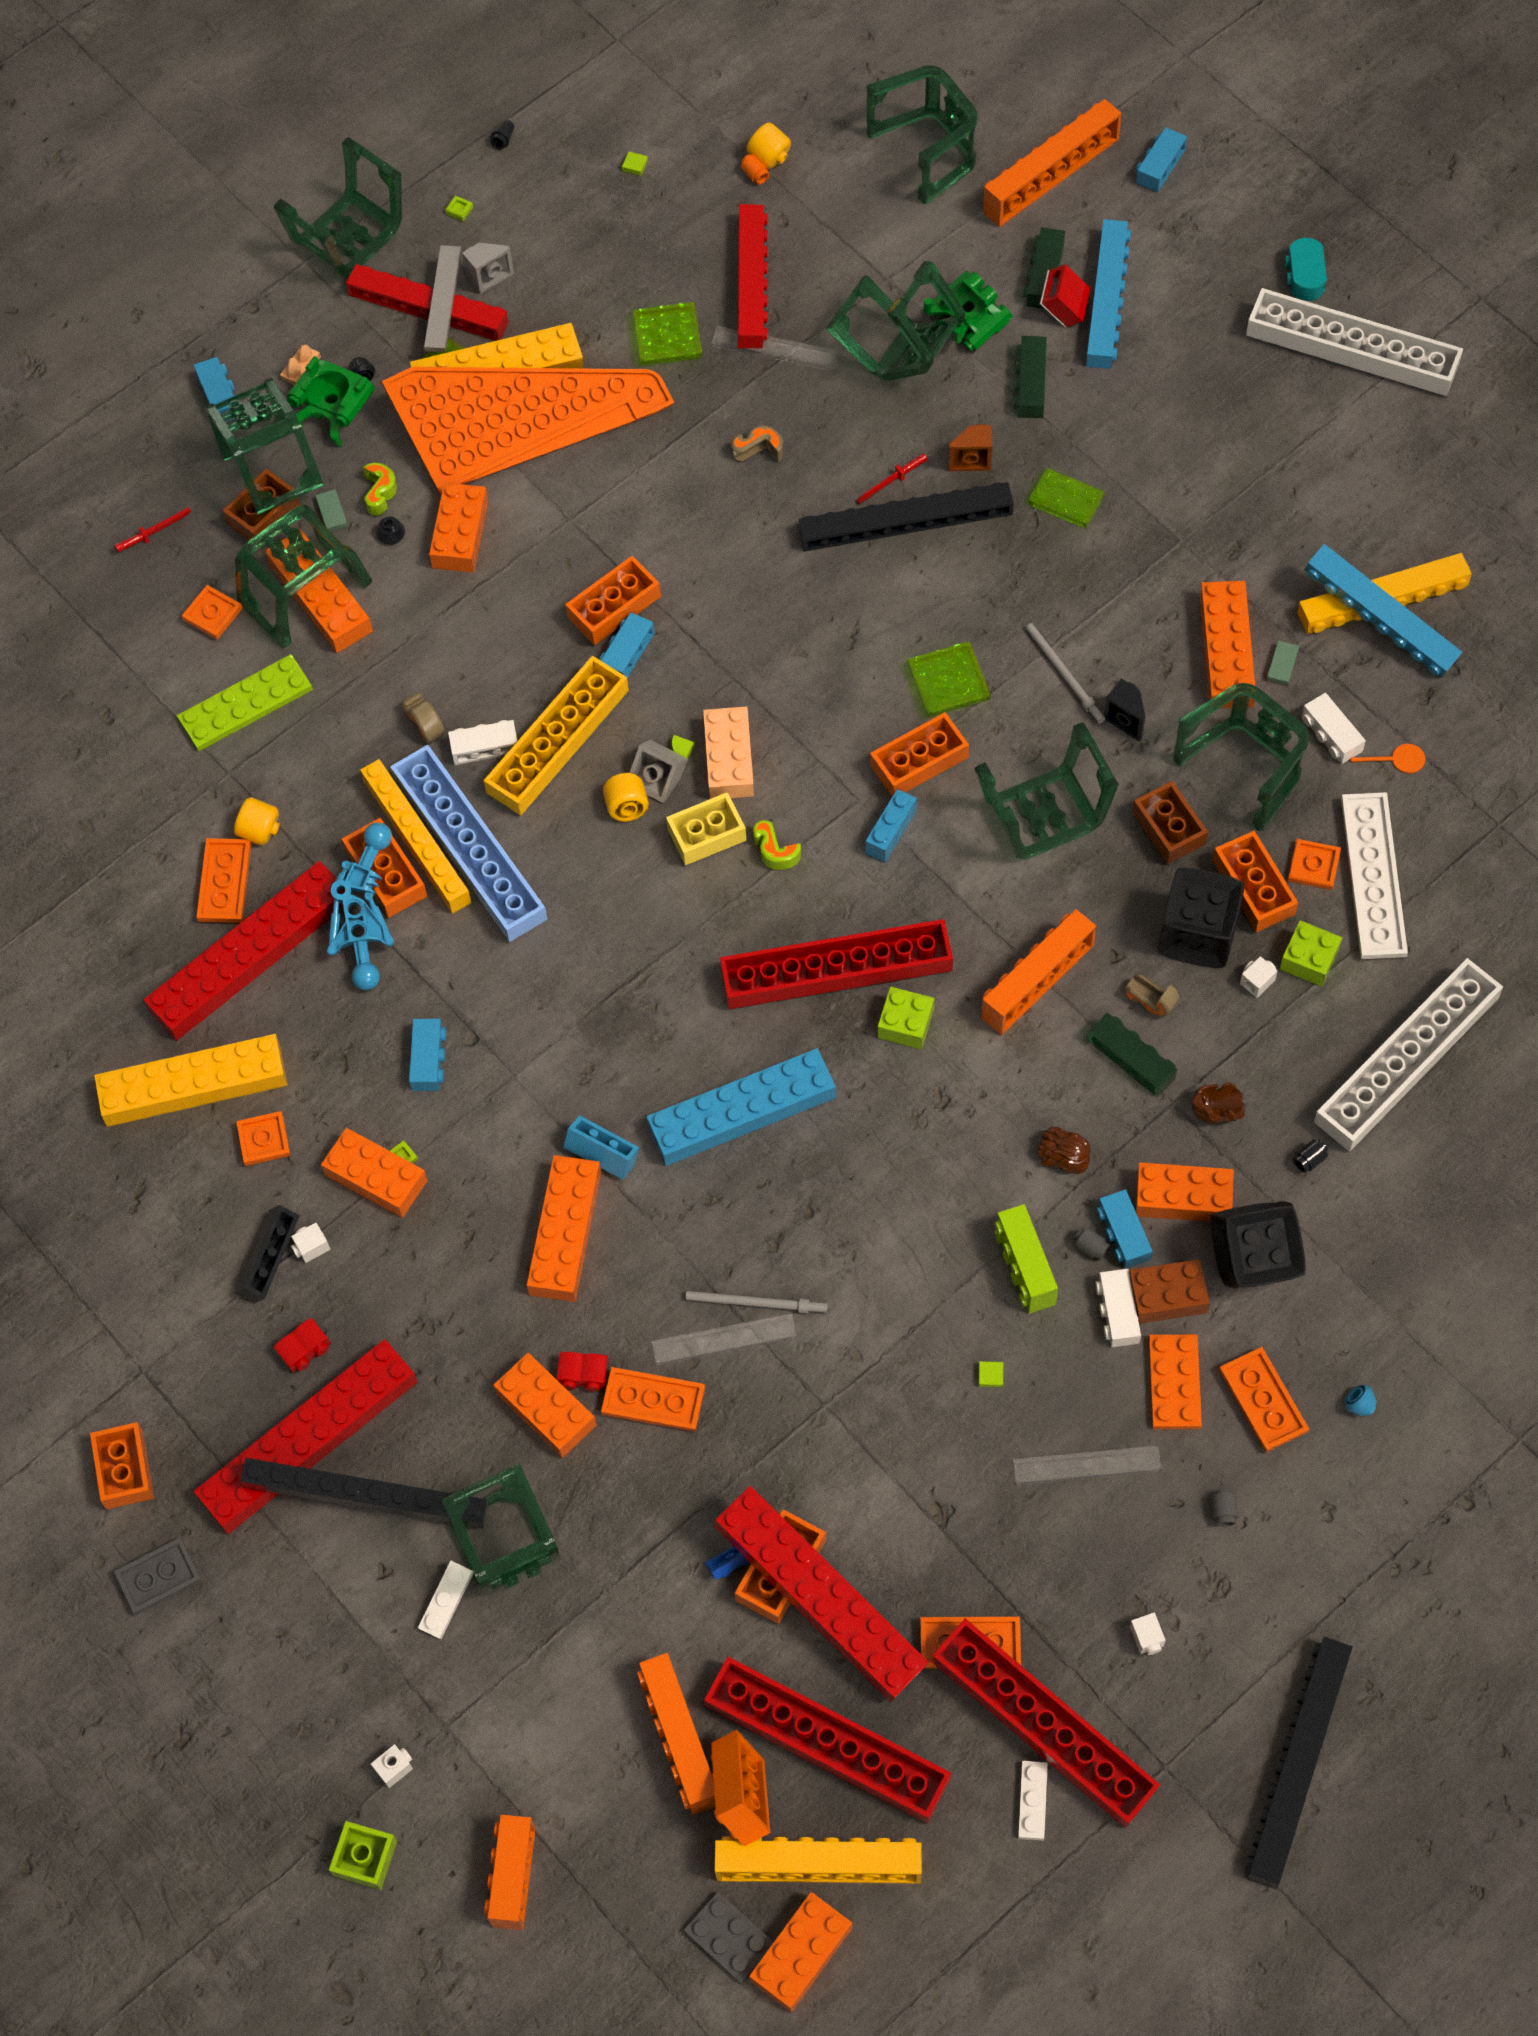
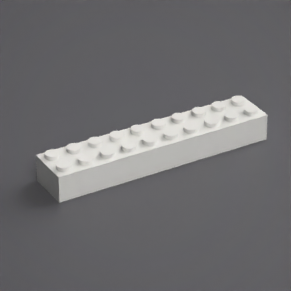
M1263 288L1248 320L1246 333L1247 336L1444 396L1448 395L1463 352V348Z
M1467 958L1317 1111L1314 1123L1350 1152L1499 999L1503 986Z

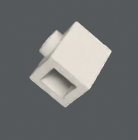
M1260 956L1255 962L1252 960L1246 965L1241 976L1240 985L1258 998L1275 981L1277 975L1276 967L1268 960L1265 961Z
M317 1223L309 1227H302L291 1236L294 1241L291 1247L297 1258L302 1256L305 1263L331 1250Z
M1155 1612L1131 1620L1130 1629L1140 1654L1147 1653L1148 1655H1153L1160 1652L1166 1640Z
M395 1744L371 1763L388 1788L413 1769L409 1763L412 1760L411 1756L404 1748L399 1750Z

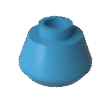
M1359 1385L1353 1388L1345 1398L1346 1410L1358 1416H1369L1376 1409L1377 1400L1369 1385Z

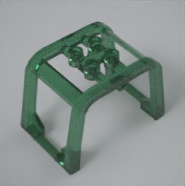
M925 65L867 85L866 122L867 135L870 139L924 118L936 119L948 133L946 137L919 153L918 167L922 170V183L918 185V199L923 204L931 202L973 170L976 164L974 146L977 111L947 72L934 65ZM925 78V106L882 121L879 119L875 121V106L883 101L889 91ZM940 84L947 90V96L944 97V111L940 109ZM957 144L967 156V160L937 182H930V163Z
M350 137L342 142L345 163V191L340 199L312 225L299 217L296 209L284 200L280 199L274 205V210L290 240L297 245L306 247L333 266L335 272L344 277L350 276L356 264L363 266L396 234L402 220L401 172ZM360 155L378 167L379 176L389 187L390 214L357 191V161L361 158ZM351 203L383 225L385 229L374 238L368 233V229L365 226L358 225L353 221L352 217L343 216L341 213ZM333 220H336L341 224L342 232L339 234L337 229H329L326 226ZM296 225L302 228L304 232L299 234ZM355 236L360 244L369 243L362 251L356 248L352 241ZM313 238L319 240L324 251L310 241ZM336 246L342 249L345 256L355 257L344 265Z
M931 261L922 263L913 276L914 281L901 298H897L895 302L868 275L863 276L826 327L827 331L872 374L881 379L896 380L927 373L932 367L937 354L954 330L961 326L966 317L964 309ZM931 283L954 317L919 324L912 321L906 315V305L921 285ZM859 296L862 299L867 297L874 299L887 312V315L901 331L879 363L849 335L850 319L846 313ZM911 345L912 348L905 354L904 361L901 364V366L895 367L900 358L905 353V351Z
M272 377L263 380V383L216 404L211 403L204 406L219 452L224 461L234 457L257 515L324 486L301 424ZM265 389L266 394L261 396V393L259 391ZM246 397L249 398V399L246 400V401H243V402L240 401V400L243 399V398H246ZM229 405L230 410L219 413L218 409ZM272 415L274 417L271 425L236 440L232 432L239 429L247 430L252 425L261 421H268L272 418ZM231 418L237 419V421L228 425L225 422ZM294 433L307 467L298 479L300 487L276 498H273L271 492L257 491L244 454Z
M300 505L287 512L242 546L235 558L237 602L242 604V607L282 648L292 643L287 603L298 590L339 560L349 568L351 577L363 589L372 583V578L355 551L350 546L343 545L322 524L315 511L308 505ZM304 517L312 526L318 543L328 554L321 558L316 553L314 544L310 541H305L298 528H291L290 525ZM282 531L288 536L290 543L286 549L280 540H273ZM265 544L270 548L272 556L279 559L285 565V569L288 572H294L297 575L284 587L252 555ZM300 553H302L303 558L314 563L305 571L299 566L297 559ZM248 570L276 597V624L274 627L259 612V603L249 588Z
M1239 683L1232 685L1179 720L1173 761L1181 767L1199 751L1231 729H1242L1283 762L1259 789L1257 800L1261 803V807L1254 814L1252 826L1258 831H1264L1300 781L1301 761L1303 753L1308 746L1309 734L1302 722L1261 689L1252 684ZM1250 698L1263 707L1258 712L1259 720L1256 724L1246 719ZM1233 699L1230 718H1227L1184 746L1185 740L1194 734L1201 721ZM1274 716L1280 721L1277 722L1276 720H1274ZM1292 730L1298 736L1299 741L1294 749L1289 752L1283 746L1291 739L1289 732ZM1291 771V773H1292L1291 776L1288 778V780L1285 782V784L1281 787V789L1278 791V793H1277V794L1275 795V797L1272 799V796L1274 795V793L1277 791V789L1279 788V786L1282 784V782L1284 781V779L1287 777V775H1288L1289 772Z
M1084 722L1073 726L1064 761L1059 767L1050 772L997 793L994 788L996 786L995 778L986 762L974 768L983 798L988 805L993 807L1008 835L1012 851L1018 859H1028L1094 831L1104 822L1119 786ZM1086 747H1088L1099 767L1096 776L1101 794L1095 810L1072 771L1080 751L1086 749ZM1062 779L1085 820L1084 823L1071 829L1068 828L1065 822V813L1058 808L1055 802V795L1048 792L1046 788L1047 785ZM1035 790H1038L1041 796V806L1037 810H1035V803L1028 800L1025 795ZM1017 798L1021 804V815L1028 819L1031 824V833L1039 837L1041 841L1025 847L1020 839L1019 822L1010 806L1005 807L1003 803ZM1049 817H1051V825L1059 828L1061 832L1051 837L1045 831V821Z
M520 1463L441 1499L452 1522L450 1524L471 1570L474 1571L473 1575L483 1596L493 1592V1589L504 1585L505 1589L511 1588L519 1583L518 1578L527 1575L528 1579L541 1573L540 1567L560 1560L557 1545ZM501 1483L503 1488L482 1499H487L488 1506L503 1499L505 1502L523 1504L539 1540L482 1566L466 1528L468 1526H464L461 1517L470 1504L469 1497Z

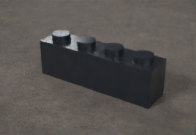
M281 1205L269 1210L235 1289V1294L253 1303L265 1299L297 1224L299 1214Z

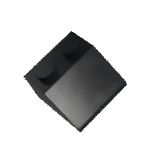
M1121 678L1106 697L1104 717L1107 722L1140 742L1143 738L1145 712L1141 693L1135 684L1126 682Z

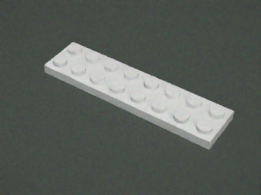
M1387 792L1344 794L1341 797L1361 959L1407 957L1408 951Z

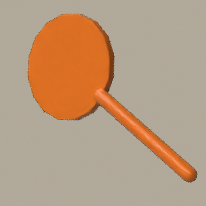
M1402 744L1394 750L1392 756L1350 758V761H1392L1399 771L1411 774L1422 769L1425 764V755L1420 747L1414 744Z

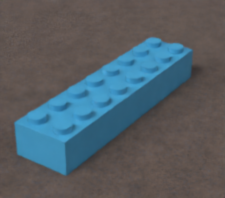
M818 1048L648 1115L646 1116L648 1128L665 1166H668L835 1099L836 1086Z

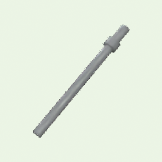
M1033 623L1028 624L1025 629L1081 700L1082 707L1086 712L1091 713L1098 724L1102 723L1105 717L1097 708L1095 700L1086 694Z
M686 1291V1300L789 1309L807 1314L809 1311L828 1312V1303L810 1302L809 1299L795 1301Z

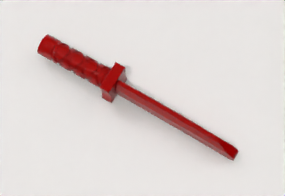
M923 453L902 467L899 465L895 466V473L857 499L858 504H861L896 479L904 480L905 474L928 460L927 456Z
M188 507L147 530H144L143 527L139 528V534L114 545L116 552L119 553L141 541L148 543L149 536L186 517L191 512V509Z

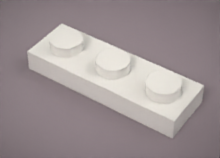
M450 1561L418 1626L419 1629L442 1639L474 1571Z
M1022 1761L1018 1839L1044 1841L1047 1762Z

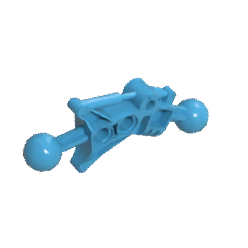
M379 822L372 823L364 831L363 838L366 847L359 863L344 861L342 863V872L339 873L336 881L331 886L334 909L331 914L327 952L330 956H335L342 948L354 945L357 966L354 967L351 973V979L358 989L367 991L376 987L380 980L378 968L370 963L367 943L381 942L388 947L394 945V940L380 909L373 901V896L376 893L372 890V887H379L375 880H382V878L370 869L378 851L387 848L392 840L390 828L384 823ZM339 890H345L343 894H338ZM352 891L365 893V899L369 902L371 909L364 900L353 896ZM339 903H343L346 921L339 931ZM352 905H359L361 911L357 915H351L349 913L350 907ZM356 927L365 929L361 937L352 935Z

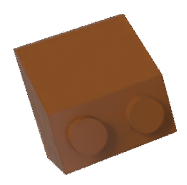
M984 424L970 425L949 444V472L991 471L992 426Z

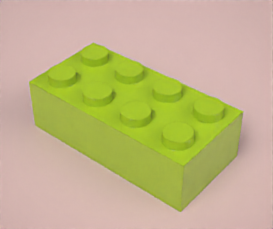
M1025 1204L998 1212L994 1235L997 1243H1002L1004 1248L1002 1255L1005 1264H1010L1013 1271L1010 1275L1014 1286L1018 1285L1021 1293L1018 1295L1022 1307H1027L1030 1314L1056 1305L1058 1287Z

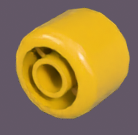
M768 122L759 127L752 135L746 150L749 155L754 154L768 169H772L776 165L782 164L788 157L787 153L791 147V140L774 124Z
M620 773L614 775L603 786V796L607 811L613 819L621 822L633 821L643 816L647 811L649 801L642 779L636 774Z
M253 797L247 798L237 815L234 824V834L257 845L267 844L271 836L277 834L280 823H277L279 818L277 807Z

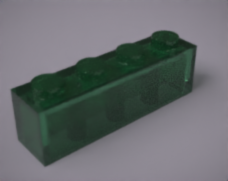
M1041 227L1040 235L1035 236L1034 248L1037 249L1036 252L1032 251L1030 264H1033V268L1028 269L1027 281H1030V283L1025 285L1023 297L1027 298L1026 306L1045 309L1040 302L1047 272L1060 266L1066 231Z
M1021 336V344H1017L1016 357H1020V362L1016 361V374H1020V378L1015 379V392H1019V396H1015L1014 409H1018V418H1043L1047 337Z
M1106 1013L1089 1030L1088 1041L1156 1097L1176 1079L1177 1069L1173 1062L1162 1058L1158 1051L1152 1045L1145 1044L1135 1031H1129L1123 1026L1122 1021L1118 1017H1112L1109 1013Z

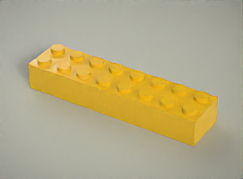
M572 323L411 361L410 368L583 369V356Z
M592 656L483 780L486 793L521 816L629 691L627 677Z
M276 1034L94 1075L101 1116L107 1127L288 1086L281 1048Z
M726 1836L722 1837L721 1841H715V1875L717 1882L921 1884V1843L916 1842V1839L912 1838L901 1839V1842H890L888 1838H877L875 1842H865L864 1838H850L849 1842H839V1838L830 1837L824 1838V1842L814 1841L810 1837L798 1838V1841H788L786 1837H774L772 1841H762V1838L744 1846L737 1839Z

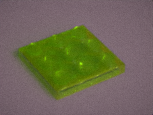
M694 302L633 310L640 365L702 358Z
M970 641L908 659L909 669L928 717L991 699L990 691Z

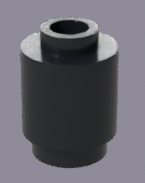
M1312 1139L1296 1152L1293 1162L1303 1173L1312 1171L1328 1157V1148L1321 1140Z

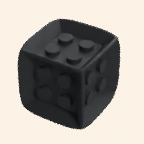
M1178 868L1175 872L1167 901L1164 925L1159 938V953L1174 960L1210 968L1225 967L1234 938L1238 913L1244 893V883L1236 878L1195 868Z
M1285 1201L1260 1203L1211 1214V1234L1219 1275L1225 1286L1230 1288L1255 1287L1292 1280L1305 1275L1306 1264L1298 1217L1292 1203Z

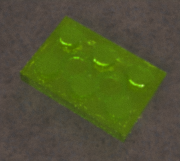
M1046 468L1028 500V505L1087 528L1104 498L1105 491Z

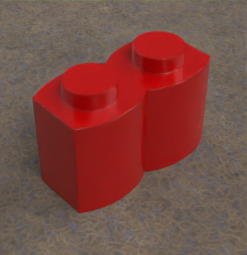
M310 1318L299 1325L292 1333L282 1338L273 1348L294 1373L306 1369L312 1358L324 1355L328 1351V1346L331 1342L315 1321Z
M560 1352L556 1380L567 1390H574L576 1387L582 1386L588 1391L596 1392L601 1388H606L608 1357L602 1354Z

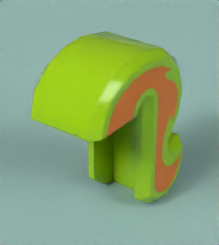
M374 462L366 464L362 468L364 477L374 483L365 495L364 501L368 513L378 516L387 510L386 501L396 494L398 487L394 472L386 465Z
M760 820L754 825V843L757 846L760 845L761 859L766 867L773 870H785L792 868L801 859V844L784 846L779 849L772 822Z

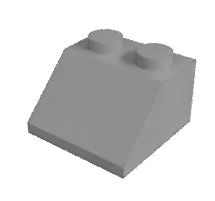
M478 243L462 252L466 278L480 294L514 274L511 251L506 245Z
M649 740L639 745L629 773L636 774L642 779L648 796L664 803L681 779L688 758Z

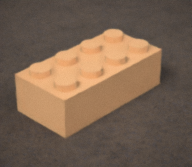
M747 707L703 710L710 799L727 792L730 798L754 797Z

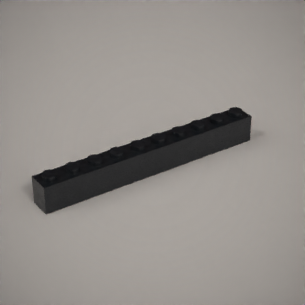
M998 482L988 486H975L971 489L953 490L948 493H935L925 497H912L908 500L890 501L880 505H868L863 508H850L840 512H827L823 515L806 516L798 519L799 533L803 551L806 552L1013 515L1014 502L1009 483Z
M245 1458L240 1480L244 1488L481 1529L484 1528L488 1507L487 1499Z
M1325 1636L1321 1644L1318 1642L1315 1644L1312 1657H1315L1316 1660L1314 1666H1308L1304 1679L1309 1681L1307 1689H1301L1297 1703L1302 1705L1299 1713L1294 1712L1290 1727H1293L1294 1730L1291 1737L1286 1736L1282 1750L1287 1751L1284 1760L1279 1759L1275 1771L1279 1778L1277 1784H1271L1267 1798L1272 1799L1269 1808L1264 1807L1260 1819L1264 1826L1262 1832H1256L1252 1846L1257 1847L1254 1857L1249 1855L1245 1870L1249 1871L1247 1879L1276 1890L1280 1884L1353 1646Z

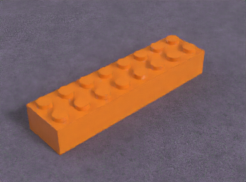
M1106 99L1094 104L1090 110L1079 115L1071 124L1065 125L1060 132L1050 136L1045 143L1035 147L1031 153L1024 158H1020L1009 169H1005L997 178L988 181L984 186L983 213L999 227L1008 222L1118 141L1122 113Z

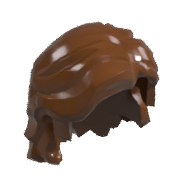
M1232 1082L1223 1084L1219 1089H1216L1218 1088L1217 1084L1204 1085L1194 1093L1192 1109L1194 1114L1205 1123H1228L1236 1121V1119H1242L1245 1115V1108H1243L1245 1104L1242 1102L1243 1094Z
M1051 1126L1042 1134L1043 1140L1039 1141L1040 1146H1038L1037 1154L1042 1157L1041 1164L1043 1166L1054 1167L1056 1165L1059 1169L1069 1174H1081L1088 1169L1090 1162L1089 1154L1091 1152L1088 1140L1077 1133L1064 1131L1058 1126Z

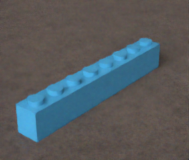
M1103 219L1086 367L1111 369L1112 361H1116L1118 348H1114V344H1118L1120 331H1116V326L1120 327L1122 314H1118V310H1122L1124 297H1120V293H1124L1125 280H1122V276H1126L1127 263H1124V259H1128L1129 247H1126V243H1130L1131 230H1127L1128 221Z
M1323 544L1306 565L1304 570L1312 580L1319 581L1324 585L1327 592L1338 596L1345 606L1352 607L1363 620L1370 621L1375 625L1378 632L1393 639L1396 646L1407 650L1415 661L1426 665L1433 675L1442 678L1462 654L1461 650L1327 545Z

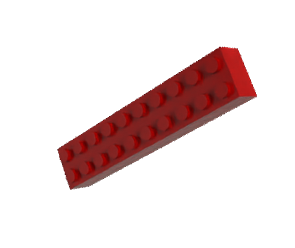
M318 861L143 999L148 1011L178 1041L331 919L334 909L331 886L337 878L321 861ZM339 890L338 894H343L345 890ZM339 903L340 912L344 908L343 903Z
M944 919L720 957L728 1009L953 971V956Z
M384 1339L194 1490V1493L227 1535L230 1534L279 1494L242 1487L240 1480L245 1458L311 1469L418 1383L415 1373Z
M751 1486L715 1520L713 1527L890 1703L927 1666L929 1662Z
M966 1618L933 1654L931 1662L1125 1829L1160 1787V1784Z
M727 1657L704 1699L705 1707L926 1824L929 1823L951 1780V1772L730 1657Z

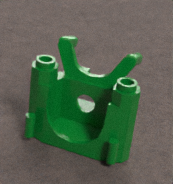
M966 270L933 301L931 298H926L923 311L927 315H933L935 318L941 317L943 314H948L955 318L958 326L954 328L953 340L956 343L962 341L969 327L971 332L965 337L963 344L971 352L973 350L976 351L995 333H999L1009 323L1013 315L1003 304L998 306L995 303L998 295L990 285L987 284L985 287H982L985 284L982 278L976 272L970 273ZM966 302L974 303L975 307L971 312L963 311L962 308Z
M313 356L306 365L305 372L287 395V402L290 406L297 408L298 406L301 407L303 403L306 405L304 409L292 417L291 422L296 430L300 431L303 428L302 422L308 417L312 416L319 420L324 417L330 422L331 440L336 447H341L343 444L340 438L341 427L344 428L350 425L374 392L375 387L366 377Z

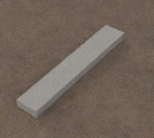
M440 245L424 349L428 352L446 353L462 252L461 246Z

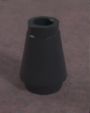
M505 120L504 123L491 133L490 142L493 147L503 149L509 145L515 128L511 121Z

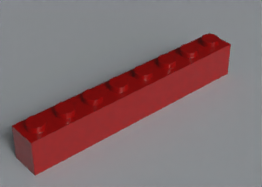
M739 204L738 348L763 349V340L767 341L768 328H764V324H767L768 311H764V307H767L768 295H764V291H767L768 278H764V274L767 275L768 262H764V258H767L768 246H764V242H767L768 229H764V226H767L768 213H764V205Z
M355 265L346 282L349 296L429 320L434 288L423 283L419 284L410 281L407 278L393 276L387 272H380L368 266ZM462 295L454 296L450 327L494 341L501 339L509 323L507 310L485 304L482 301L471 300Z

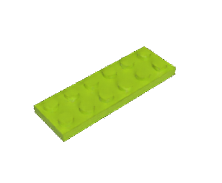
M292 654L178 714L177 718L199 752L312 691L313 687Z

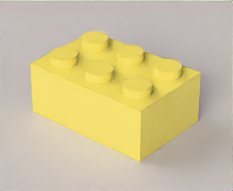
M728 792L666 817L667 830L685 866L747 841L746 828Z

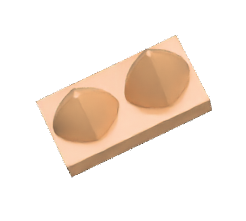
M301 345L295 355L288 360L287 366L281 372V380L295 385L305 372V367L313 356H316L318 359L321 358L320 352L311 349L308 345Z

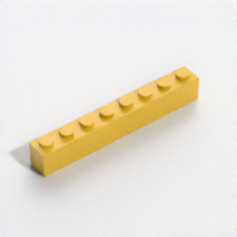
M1462 553L1371 581L1405 606L1415 601L1421 602L1431 596H1441L1451 590H1461L1469 585L1472 573ZM1326 593L1299 602L1297 614L1307 634L1319 633L1333 626L1339 627L1352 620H1362L1356 610L1345 606L1335 594Z
M380 759L360 769L364 784L451 913L453 914L471 904L468 889Z

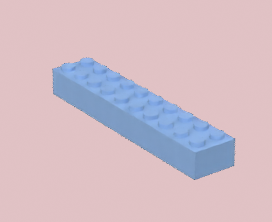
M429 745L390 766L396 784L509 942L548 920L545 906Z

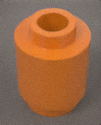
M754 154L746 155L742 159L741 169L753 183L761 185L769 178L768 168Z

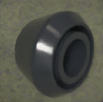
M356 357L349 364V371L366 377L369 381L373 379L376 373L375 367L366 358Z
M391 516L383 518L376 529L378 540L384 544H396L405 535L404 525Z

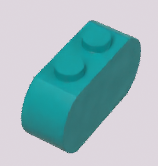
M1312 238L1297 239L1290 245L1289 253L1284 259L1285 268L1289 269L1286 276L1287 285L1291 286V294L1297 299L1313 301L1324 294L1327 282L1323 245Z

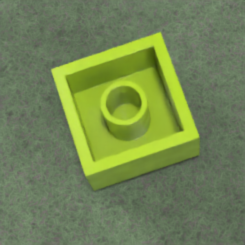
M1300 920L1284 953L1280 970L1323 986L1340 949L1343 937Z
M890 987L878 1024V1038L922 1049L934 1012L935 998Z
M345 1821L329 1871L334 1877L381 1890L397 1839L392 1834Z

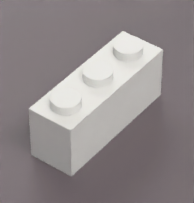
M1326 693L1304 705L1302 713L1303 722L1306 726L1313 729L1317 739L1327 746L1330 755L1343 764L1350 760V758L1363 752L1366 740Z
M502 720L489 725L480 724L467 729L458 728L448 732L455 765L503 757L517 743L513 720Z
M1129 1270L1100 1272L1099 1281H1095L1097 1295L1102 1296L1103 1303H1100L1099 1306L1101 1317H1105L1107 1326H1104L1105 1339L1110 1340L1111 1347L1139 1344L1141 1333Z

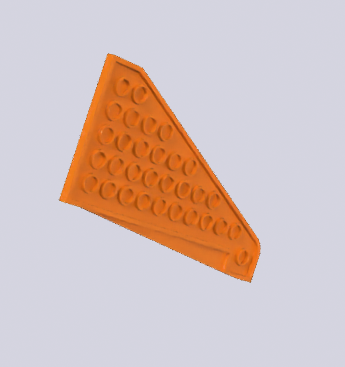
M411 367L382 381L390 401L440 495H442L444 483L464 485L654 415L675 403L661 376L648 369Z

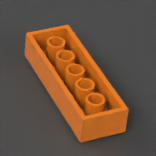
M301 529L265 550L269 566L336 653L373 632L368 615Z
M1245 581L1202 582L1199 597L1209 709L1254 707L1256 688Z
M1077 909L1071 914L1067 913L1061 919L1060 925L1056 929H1050L1045 935L1044 940L1040 944L1036 943L1030 949L1029 955L1025 959H1019L1014 965V969L1009 974L1005 973L999 979L998 985L994 989L990 988L984 993L982 997V1019L1000 1035H1003L1094 946L1096 925Z
M553 1156L527 1281L529 1296L576 1302L602 1173L600 1162Z
M668 1652L640 1662L641 1671L637 1672L643 1693L649 1692L648 1695H645L651 1715H657V1718H654L659 1738L665 1737L666 1741L662 1742L668 1763L674 1762V1765L670 1767L676 1785H682L683 1789H680L679 1792L685 1810L690 1808L692 1815L715 1807V1799L713 1797L714 1781Z

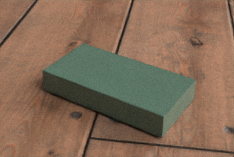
M336 489L315 495L328 533L348 527Z
M1278 641L1267 681L1288 686L1299 651L1298 645Z

